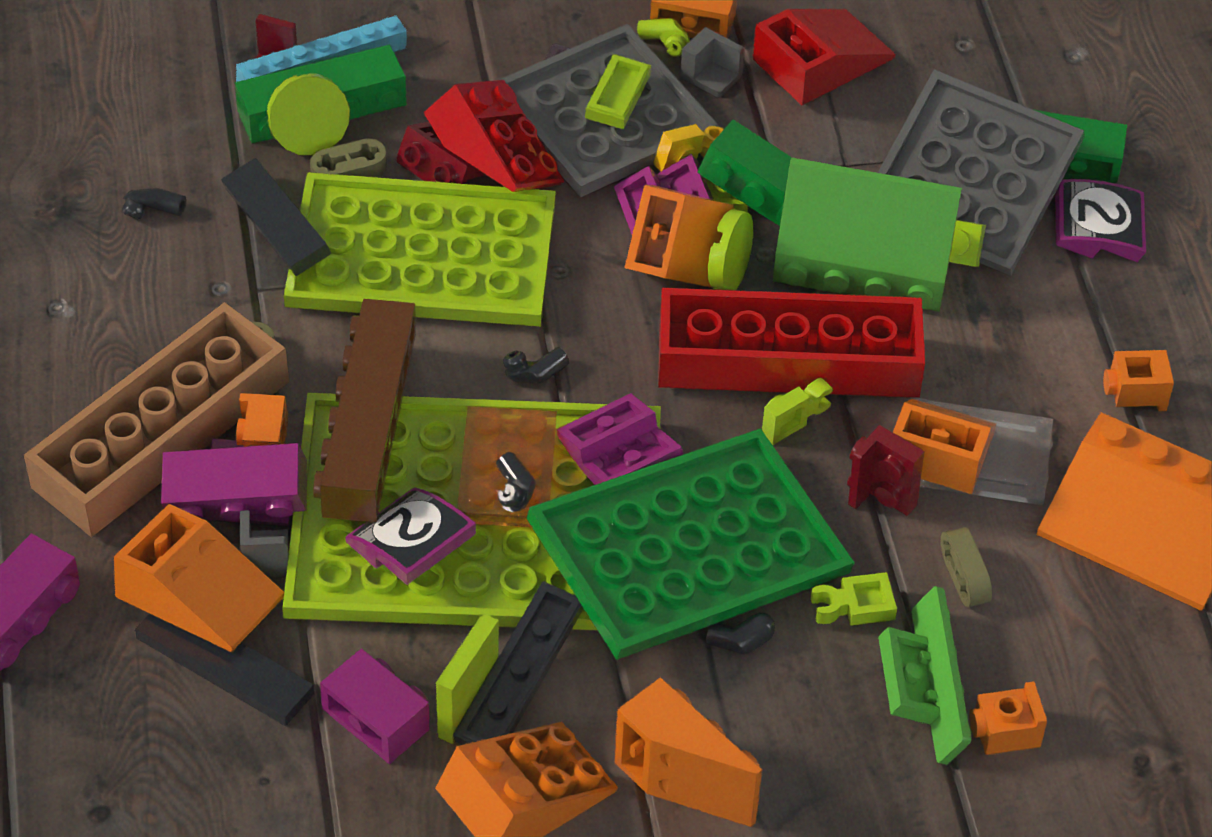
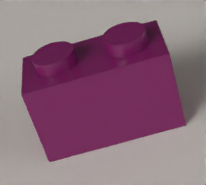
M362 648L320 682L322 710L388 764H391L430 730L429 701L425 694L416 686L405 684L395 676L392 668L380 658L375 660Z

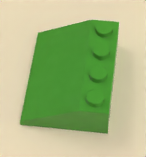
M791 157L776 248L773 281L845 295L922 298V309L940 312L962 188Z

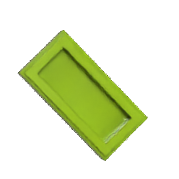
M613 54L586 107L585 118L624 129L651 75V65Z

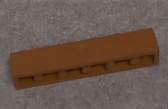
M363 298L360 315L352 316L350 341L353 342V345H346L343 354V371L346 372V376H338L336 384V402H339V406L331 407L329 414L328 431L332 436L331 439L324 438L322 443L321 465L325 467L324 471H316L314 478L313 496L314 498L321 499L322 518L377 523L416 337L415 303Z

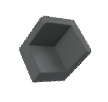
M705 27L682 49L680 78L715 97H722L742 77L744 48Z
M249 510L240 511L241 553L267 577H286L289 556L288 529L251 531Z

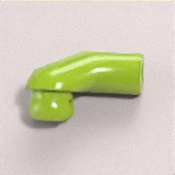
M675 19L638 21V36L642 40L660 39L667 48L666 52L671 56H681L682 49L690 42L689 35Z

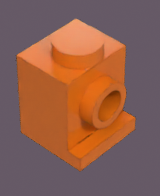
M1167 350L1114 352L1111 369H1105L1103 384L1105 394L1114 395L1116 407L1157 406L1158 411H1167L1174 385Z
M240 393L239 403L242 418H239L237 422V445L248 447L285 444L289 421L285 396Z
M1027 682L1024 688L978 694L975 709H970L969 712L972 734L975 738L980 737L985 755L1041 747L1047 718L1035 682Z

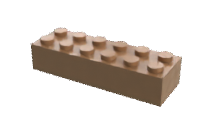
M224 302L25 453L24 459L31 488L90 537H93L162 483L163 452L205 449L212 443V439L219 438L233 427L239 418H242L239 403L240 393L273 395L289 382L286 348Z

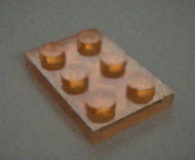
M468 406L457 509L476 524L532 527L526 519L529 507L551 500L557 411ZM507 452H514L536 481L529 504L517 512L505 510L498 500L499 489L504 491L505 483L508 481L496 467V462L500 456Z

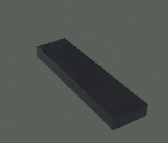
M256 158L221 179L228 193L295 276H298L332 254L326 242Z
M544 581L541 583L453 734L454 742L464 745L514 732L584 609L575 595Z
M150 613L135 628L136 639L285 727L314 695V685L243 643H240L230 652Z

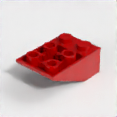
M786 9L756 24L753 60L801 105L895 59L896 55L846 9Z
M504 79L455 84L424 111L426 118L446 149L512 192L558 186L565 182L557 170L558 167L555 159L547 153L537 136L536 127L527 119L517 102L515 92L506 84Z

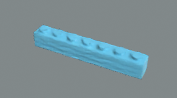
M397 16L388 17L374 23L365 24L351 30L342 31L338 34L319 38L315 41L236 64V82L389 44L393 52L406 49L407 30Z

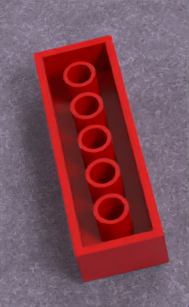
M662 288L659 325L658 388L788 393L798 386L804 391L811 382L818 378H823L833 388V392L830 394L920 398L925 369L922 298Z

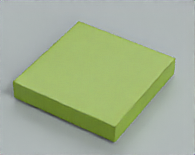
M486 614L479 617L436 682L438 738L454 744L453 734L499 657V620Z

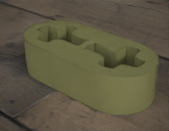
M361 139L316 152L310 160L311 173L380 177L387 168L386 148L381 142L374 139Z
M964 527L942 532L940 542L943 559L963 605L971 607L990 603L992 600L990 577L969 529Z

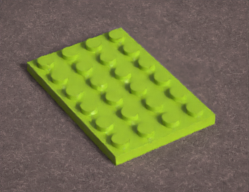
M307 172L300 212L326 242L332 254L298 276H295L290 269L288 270L284 291V307L360 313L364 298L415 303V314L419 318L541 327L556 191L531 189L512 192L506 187Z

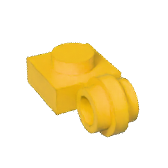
M696 124L665 131L662 134L653 164L661 172L690 154L696 160L699 153L702 157H705L710 144L724 129L718 126H709L703 132Z

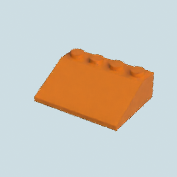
M1101 412L1083 439L1036 535L1203 611L1212 595V461Z

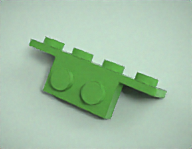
M934 586L912 608L915 634L888 627L878 638L891 715L931 725L937 763L947 765L970 744L971 728L968 724L964 689L959 674L957 650L954 646L950 611L947 607L944 588Z

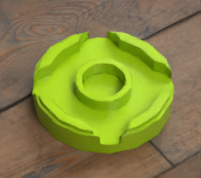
M307 73L308 75L301 76L295 75L286 79L274 90L267 106L268 123L272 135L286 150L298 155H314L318 151L335 146L342 139L349 125L350 108L345 94L332 80L316 73Z
M731 209L724 214L718 224L717 232L723 234L719 243H713L709 254L708 281L715 290H737L747 269L752 249L753 220L751 214Z

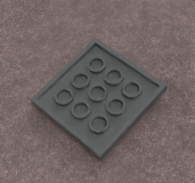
M628 24L500 79H504L506 84L513 89L517 102L525 116L536 127L538 138L547 153L555 159L558 167L557 170L580 198L653 165L663 132L696 124L703 132L709 126H718L713 118ZM613 54L651 65V75L624 129L585 118L586 107Z
M934 69L878 173L962 188L957 220L986 225L980 263L1012 276L1084 139V130Z

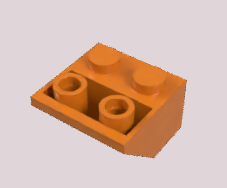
M644 185L625 268L666 279L711 287L708 281L710 249L714 242H720L723 233L717 232L718 224L725 213L734 209V205L655 185Z
M910 399L904 402L893 433L925 451L921 474L922 480L973 494L997 423Z

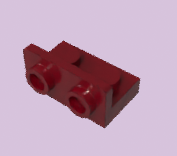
M429 121L407 126L396 161L423 181L466 184L467 180L486 175L446 149Z
M879 424L868 438L862 436L851 450L850 460H852V469L847 481V486L850 487L848 505L857 509L872 494L884 506L895 508L908 516L918 504L925 451Z

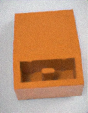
M168 504L114 556L116 598L230 652L284 598V591L208 521L171 504Z
M660 677L617 709L615 764L647 794L749 827L756 823L762 769L758 761L750 752L740 750L733 744L716 721L712 719L707 720L692 706L690 699L683 691L673 689Z
M557 722L457 746L435 789L475 837H543L614 794L618 786L576 739L574 733L563 722Z

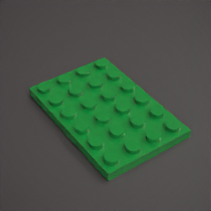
M761 428L529 507L526 518L616 660L850 574L855 563Z

